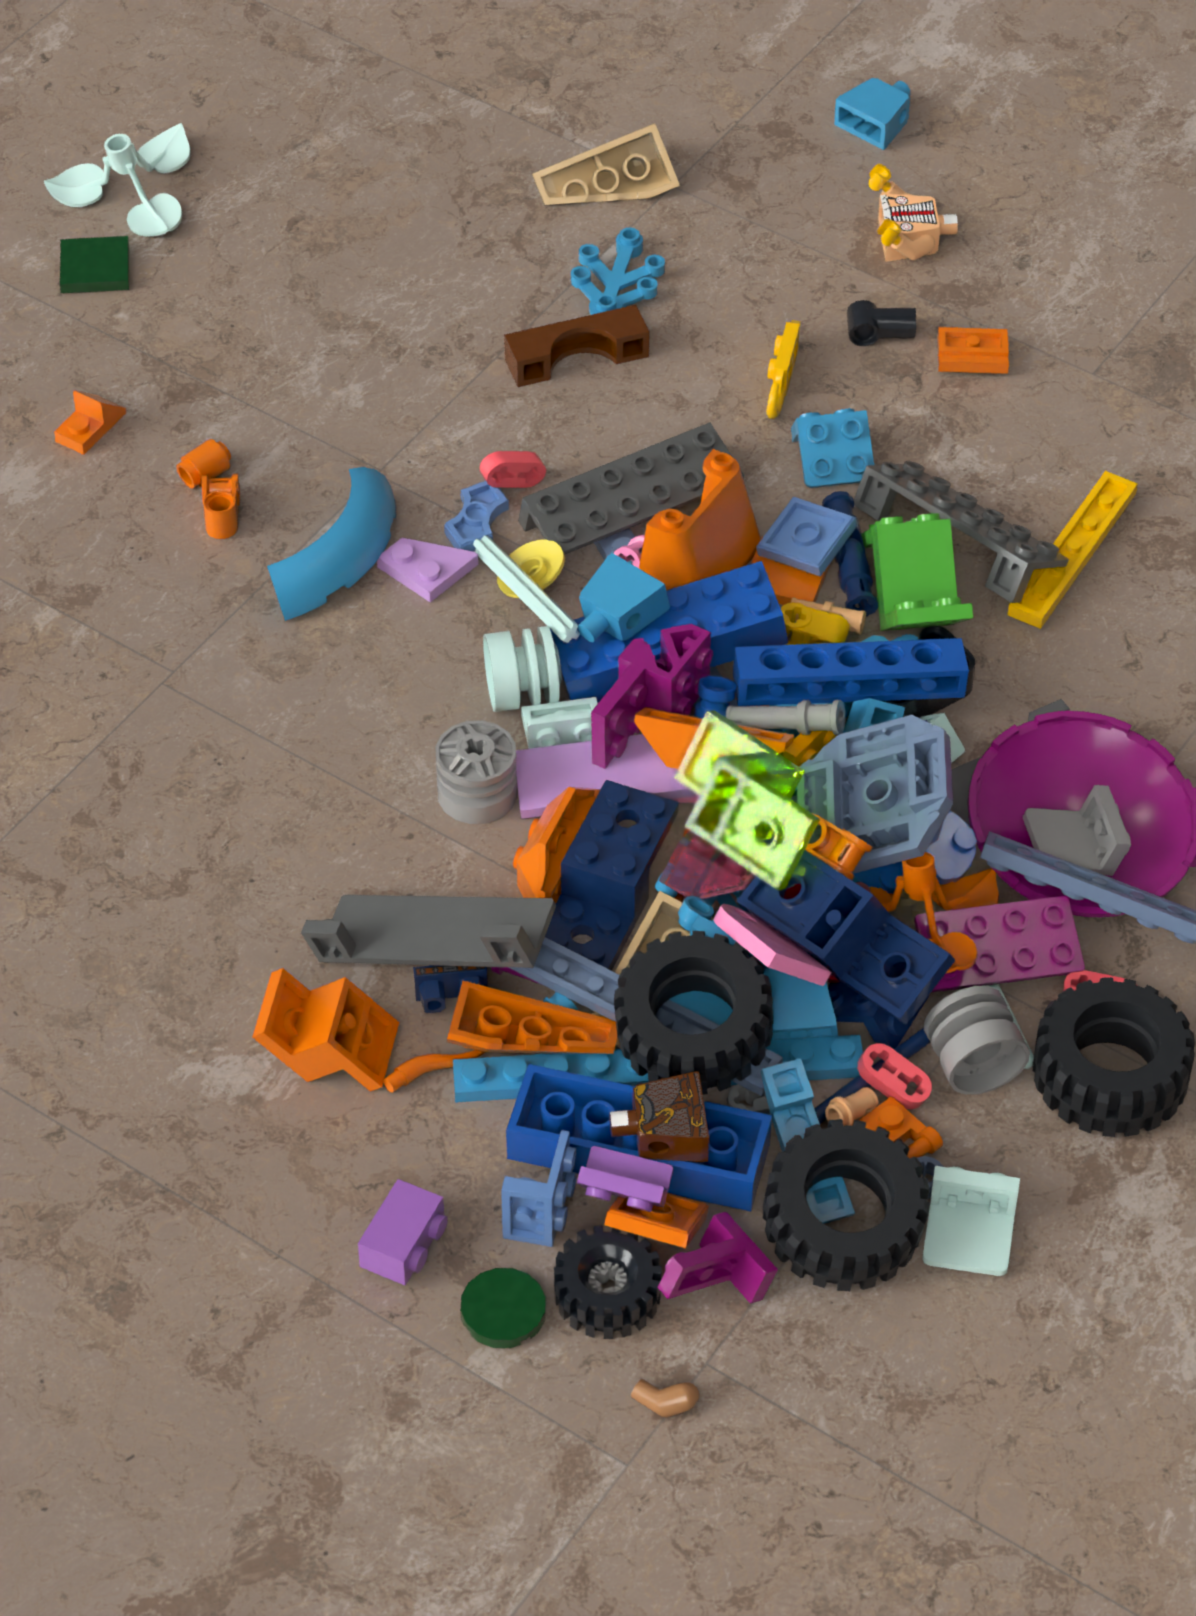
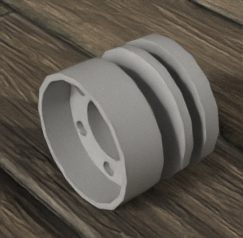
M483 720L465 721L450 727L440 736L435 746L437 793L440 806L453 819L468 824H487L501 819L512 810L517 799L516 743L508 731L497 724Z
M973 986L958 990L938 1002L925 1018L924 1031L931 1042L933 1050L940 1058L939 1063L953 1090L962 1094H981L995 1090L1019 1075L1029 1061L1030 1051L1018 1027L1013 1023L1014 1018L1007 1008L1003 996L999 990L990 986Z

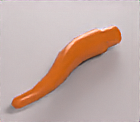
M474 1050L460 1054L431 1053L413 1057L396 1067L393 1073L383 1079V1084L389 1092L393 1093L424 1073L453 1068V1059L478 1058L485 1052Z

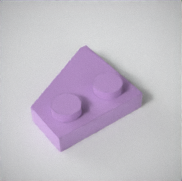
M401 538L380 555L377 560V567L427 601L432 602L478 565V554L473 551Z

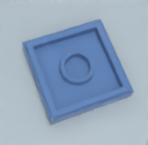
M793 497L756 546L758 555L821 576L857 527L856 517Z

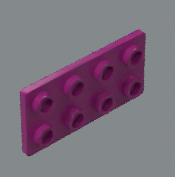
M1067 896L934 912L939 936L951 932H961L969 936L976 945L977 959L975 964L969 969L945 973L932 990L933 993L973 986H987L1062 976L1085 969L1071 905ZM927 914L916 915L914 918L916 932L927 939H932Z

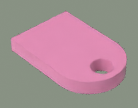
M722 904L713 919L719 928L771 969L823 987L831 974L827 968L797 944L742 909Z

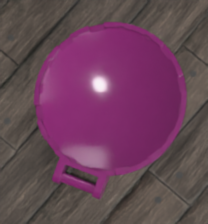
M1057 711L1037 715L1034 720L1019 726L1014 724L992 741L991 746L977 762L971 777L967 801L970 827L975 833L976 844L981 852L989 831L1033 848L1023 820V815L1028 808L1080 811L1094 785L1109 786L1113 799L1118 805L1125 830L1130 836L1131 846L1113 876H1105L1163 898L1179 884L1189 867H1196V788L1192 787L1189 778L1185 779L1174 764L1176 759L1165 747L1154 738L1149 741L1140 734L1130 730L1132 725L1098 713ZM992 868L1010 887L1030 900L1066 896L1060 888L1049 884L1045 886L1033 884L1026 880L1021 873L1010 869L1008 871H1000ZM1068 897L1072 914L1075 916L1102 918L1125 915V913L1116 915L1106 912L1099 907V903L1086 898L1075 900Z

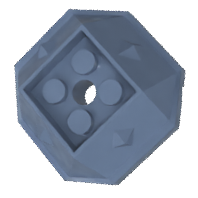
M914 715L839 734L825 745L813 760L808 759L797 768L798 817L805 813L819 815L873 847L870 853H864L852 872L853 874L923 856L928 846L938 841L943 820L953 805L949 735L943 728L936 725L933 726ZM815 825L807 831V843H814L820 838L822 834L820 825Z

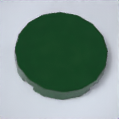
M494 1268L480 1273L467 1284L461 1295L460 1314L464 1327L466 1326V1329L470 1331V1335L477 1342L492 1348H513L521 1345V1341L529 1337L532 1339L537 1335L545 1321L546 1297L540 1284L529 1274L514 1268Z

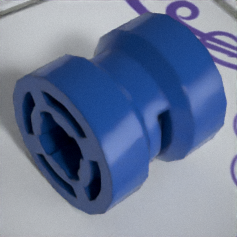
M706 676L699 679L697 693L701 698L696 703L694 717L725 723L731 722V720H726V710L730 705V701L735 699V682L720 676Z

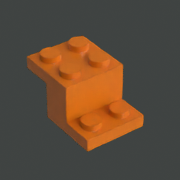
M284 968L271 972L252 1038L307 1082L343 1069L371 1092L383 1086V1079L386 1075L399 1021L346 977L310 991Z

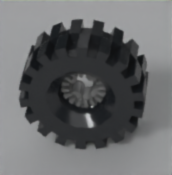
M603 1225L593 1226L592 1235H588L585 1229L578 1232L576 1243L569 1238L563 1244L564 1253L558 1252L556 1266H554V1299L556 1306L559 1305V1314L565 1320L570 1317V1326L576 1331L582 1325L585 1326V1335L593 1338L596 1331L604 1332V1339H613L614 1331H620L623 1338L631 1335V1326L633 1325L639 1331L646 1326V1317L653 1319L657 1313V1304L660 1305L661 1291L657 1287L662 1279V1266H660V1257L657 1251L651 1252L652 1243L646 1238L639 1243L637 1234L628 1232L627 1235L621 1234V1230L612 1228L611 1232H603ZM609 1279L615 1281V1287L602 1291L601 1284L607 1283Z

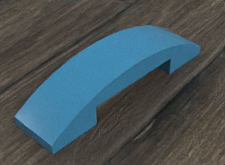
M801 1058L761 1069L766 1099L782 1152L785 1151L786 1143L795 1135H800L804 1138L806 1128L819 1124L812 1104L814 1094ZM843 1177L824 1179L813 1185L807 1192V1204L815 1217L823 1224L854 1216L855 1214Z

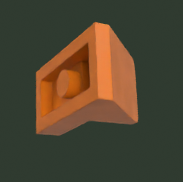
M74 390L75 412L54 431L57 443L84 455L126 414V408L98 395Z

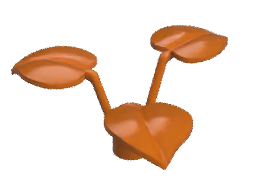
M925 852L923 856L902 861L903 876L896 877V888L892 898L888 892L881 888L869 887L871 893L888 912L896 909L903 889L911 899L916 901L924 900L932 938L928 940L950 953L955 959V962L946 973L966 970L975 964L977 948L969 936L961 932H951L939 936L932 900L946 911L998 904L999 891L996 872L992 868L960 878L957 882L952 881L940 886L936 876L935 859L933 855Z

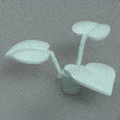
M181 123L157 135L145 143L138 151L135 150L134 144L131 143L127 135L115 134L109 137L104 144L107 156L103 157L104 172L99 166L86 163L71 167L54 178L44 180L46 189L57 201L70 207H84L95 203L103 196L102 185H106L109 182L111 167L119 174H129L143 203L133 207L128 213L127 223L130 230L140 236L163 235L179 226L182 220L181 206L175 197L167 193L157 194L148 200L135 173V165L137 163L138 166L144 168L147 172L153 169L163 174L176 171L188 162L191 155L190 146Z

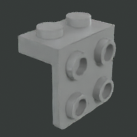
M1094 785L1080 811L1028 808L1023 815V820L1034 849L1102 875L1113 876L1131 846L1130 836L1125 830L1118 805L1113 799L1109 786Z

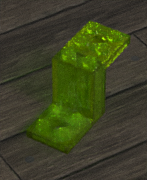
M706 711L674 779L699 795L685 827L776 890L786 888L820 819L791 800L805 772L803 769L717 711ZM774 834V839L771 842V844H767L764 842L765 839H771Z

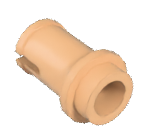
M863 1087L845 1098L835 1097L830 1100L825 1110L828 1122L829 1120L842 1119L843 1125L852 1126L854 1120L865 1116L879 1105V1101L872 1089Z

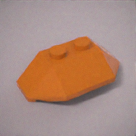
M647 707L635 714L634 723L666 767L678 769V774L688 777H699L701 773L713 775L716 781L725 784H736L738 780H744L786 750L794 741V735L660 711Z
M568 787L547 805L540 819L535 818L529 829L528 841L525 847L519 846L513 860V868L517 869V886L523 898H552L556 904L561 895V862L600 789Z

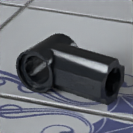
M859 300L852 303L847 309L849 339L857 346H869L874 344L878 338H914L916 336L915 308H877L870 301Z

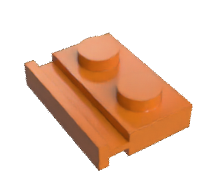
M938 327V372L1008 374V329Z

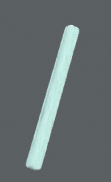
M483 536L481 540L476 539L473 545L476 547L475 553L478 554V557L563 642L568 643L572 638L577 639L580 633L577 631L578 624L489 536Z

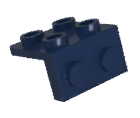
M898 962L894 964L889 971V977L896 978L901 976L906 970L907 963ZM841 981L830 983L828 986L837 1022L864 1023L875 1043L885 1044L892 1049L899 1045L929 998L928 996L908 1023L904 1025Z

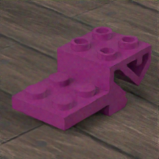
M693 624L662 629L661 658L655 660L650 644H647L643 638L631 641L618 657L619 679L591 711L592 764L606 769L614 757L619 758L624 753L629 736L641 732L634 723L635 714L643 708L647 707L660 711L690 715L694 703L700 697L697 693L699 679L711 676L710 663L713 657V650L710 649L711 632Z

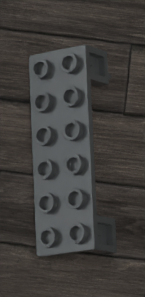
M711 422L523 497L518 521L525 532L536 527L539 528L545 540L556 542L562 548L565 555L651 520L659 511L678 509L701 499L706 477L702 467L706 456L713 449L731 454Z
M905 461L904 464L883 462L882 465H868L865 468L854 498L855 507L879 521L881 518L888 517L898 492L927 511L939 513L941 519H950L952 526L997 552L985 587L1011 603L1021 602L1034 569L1067 566L1069 559L1058 553L1059 548L1056 545L1046 541H1038L1031 536L1032 532L1029 529L1008 523L1003 520L1005 516L999 511L983 508L977 504L978 500L974 496L950 488L951 483L949 481L928 475L924 472L925 468L916 462Z
M343 895L332 919L306 920L301 934L319 962L534 968L556 904L552 898Z

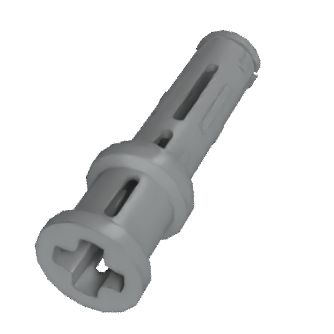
M803 700L797 706L729 705L726 710V720H731V722L727 723L757 729H797L803 735H810L812 731H832L833 734L839 735L843 733L845 727V708L841 700H834L832 704H812L809 700Z

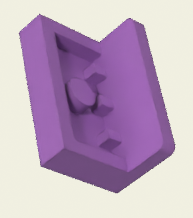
M593 1146L590 1149L586 1167L581 1166L577 1183L581 1187L587 1188L586 1196L610 1201L611 1195L627 1198V1206L651 1212L653 1205L664 1208L674 1169L669 1164Z

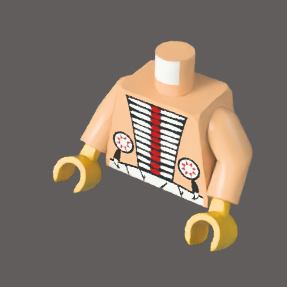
M877 164L869 172L871 177L869 179V187L874 191L882 189L879 199V228L877 232L881 235L885 261L907 258L917 260L925 255L935 254L938 252L940 235L957 234V215H938L936 202L933 197L912 195L904 192L893 181L888 182L891 178V173L882 164Z

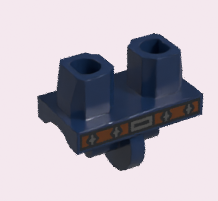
M442 965L413 967L416 1001H421L426 1013L441 1012L446 1009L445 999L459 996L462 981L488 987L487 967Z

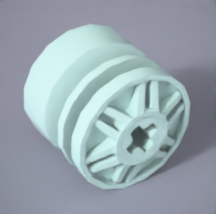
M549 626L538 627L537 644H534L531 630L529 628L523 629L521 646L515 647L510 631L483 635L486 679L494 712L519 709L522 691H527L532 705L540 704V689H543L547 703L559 702V688L562 680L558 648L553 641Z

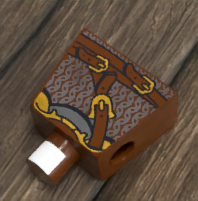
M699 1071L638 1084L633 1088V1110L609 1112L611 1137L636 1135L639 1157L652 1160L708 1162L709 1134Z

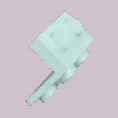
M935 1166L923 1262L926 1265L995 1276L1005 1275L1008 1271L1020 1178L1009 1177L1002 1173L988 1174L968 1171L960 1167L947 1168Z

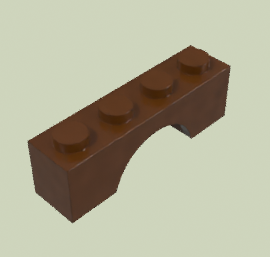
M627 306L505 334V362L517 387L551 380L552 370L555 365L562 359L578 353L602 355L613 361L616 365L649 357L650 331L637 306Z

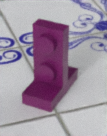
M725 1211L713 1215L699 1243L700 1249L687 1253L679 1252L670 1258L665 1266L666 1271L657 1287L667 1299H671L730 1280L751 1304L763 1300L778 1269Z

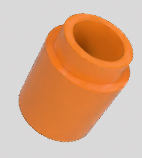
M208 439L181 458V462L176 465V469L182 481L189 488L193 489L198 485L202 487V475L216 478L230 468L229 460L231 459V454L221 441L216 442L213 439Z

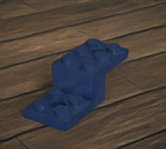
M610 780L604 782L561 862V895L556 902V908L545 935L546 938L612 971L649 899L650 867L679 813V802ZM623 820H632L637 824L630 828H625L618 823ZM578 935H588L592 940L581 944L575 942L573 938Z
M787 838L784 839L737 900L742 908L800 946L831 972L830 975L904 1025L908 1023L955 962L950 953L890 915L872 893ZM801 884L800 893L795 898L784 899L785 892L791 885ZM898 962L907 963L906 970L901 976L896 978L889 977V971L894 964Z

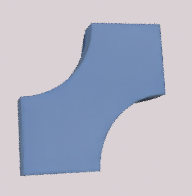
M486 481L460 490L461 500L464 504L463 508L455 518L447 521L444 525L445 535L454 548L474 552L476 547L473 543L476 539L481 540L483 536H489L493 540L490 528L492 522L498 515L509 510V500L501 489L491 487Z

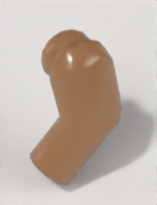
M641 1379L633 1388L631 1398L661 1417H671L692 1409L699 1400V1390L694 1384L689 1382L678 1383L660 1390L644 1379Z

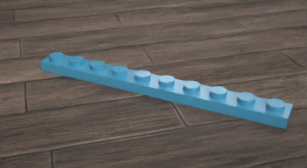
M860 1035L771 1040L770 1046L766 1047V1049L782 1056L783 1063L801 1058L809 1081L856 1078L860 1075L857 1068V1062L863 1053ZM621 1049L614 1050V1054L551 1053L453 1059L455 1102L517 1099L528 1064L631 1086L649 1082L648 1073L644 1076H639L631 1068V1060L624 1057ZM731 1081V1085H738L737 1083Z

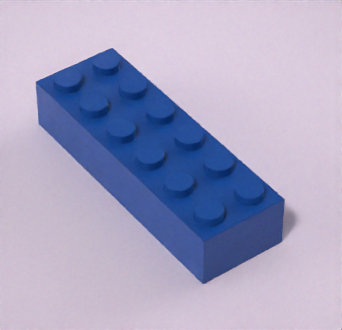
M759 561L667 590L670 609L626 641H620L604 631L594 642L587 641L579 634L577 639L572 638L566 643L550 629L553 641L558 648L561 676L569 700L596 697L597 703H599L619 679L618 657L633 639L643 638L647 644H650L655 660L660 659L662 629L693 624L711 632L710 649L713 650V657L710 668L734 661L735 647L788 644L783 613L763 562ZM585 617L574 619V621L579 625Z
M528 1064L506 1129L507 1159L551 1168L561 1130L570 1131V1147L577 1150L573 1172H576V1174H579L581 1166L586 1167L590 1149L593 1146L639 1157L636 1135L611 1137L609 1112L633 1110V1088L635 1086ZM704 1101L709 1134L708 1162L653 1161L669 1164L674 1169L668 1193L751 1212L770 1146L772 1115Z

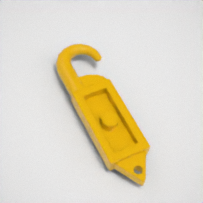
M792 320L791 322H786L783 336H776L774 356H777V358L770 359L767 375L768 379L773 380L766 415L770 419H775L779 416L784 398L787 395L799 350L801 321Z

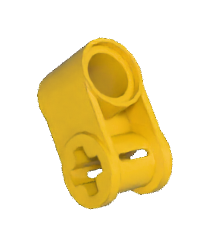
M796 602L787 603L781 607L787 637L792 631L791 641H788L789 643L785 645L845 643L850 631V624L841 615L817 610ZM798 613L799 619L795 623V616Z

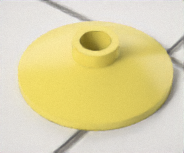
M535 540L526 543L509 555L542 590L555 581L561 573L565 562L562 548L551 540L550 542L549 540ZM497 576V583L501 591L509 597L519 598Z

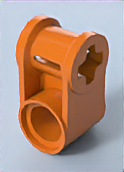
M232 474L230 478H209L208 475H202V500L207 534L215 539H226L234 536L238 530V506H240L239 475Z
M805 813L799 816L791 828L792 838L799 847L850 880H853L855 877L852 872L864 853H870L873 848L847 830L840 829L813 813ZM815 825H820L822 829L820 838L814 843H807V831Z

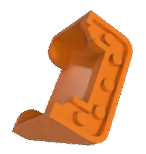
M713 449L706 456L702 467L706 477L701 503L691 516L676 509H666L655 514L646 525L639 569L664 583L666 591L747 566L755 555L756 546L761 539L739 463L728 453Z

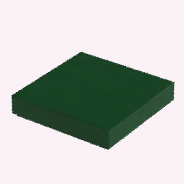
M128 236L61 239V293L129 290Z

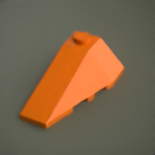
M462 981L447 1042L486 1053L614 1054L617 1042L616 1022L609 1018Z

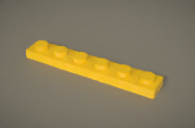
M1108 471L1103 473L1053 543L1059 548L1058 553L1069 559L1067 566L1034 569L1021 602L1009 604L1008 616L1039 629L1043 627L1136 495L1138 483Z

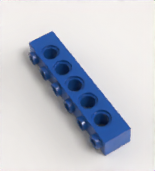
M962 638L735 647L733 680L736 684L738 706L798 704L803 700H809L811 703H833L834 700L853 702L868 698L879 701L964 698L969 673Z

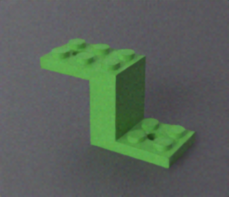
M939 513L917 515V518H912L911 521L903 523V516L881 518V521H876L875 524L869 525V530L862 533L864 547L873 548L880 631L955 625L973 619L972 603L961 604V597H957L950 519L940 520Z

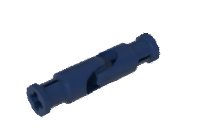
M836 491L823 499V507L856 517L853 514L854 499L848 492ZM856 517L857 527L834 558L839 566L838 579L840 587L847 597L845 608L858 611L863 610L866 612L867 617L878 609V599L871 590L873 578L866 558L859 520Z

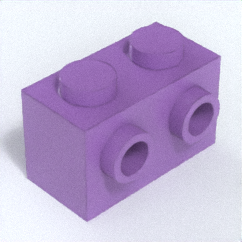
M397 1179L358 1242L360 1267L406 1286L413 1272L419 1273L423 1268L428 1256V1247L433 1239L439 1240L445 1231L448 1218L444 1215L443 1197Z

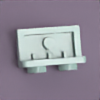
M596 697L522 706L521 716L528 749L592 741L591 711L598 704Z

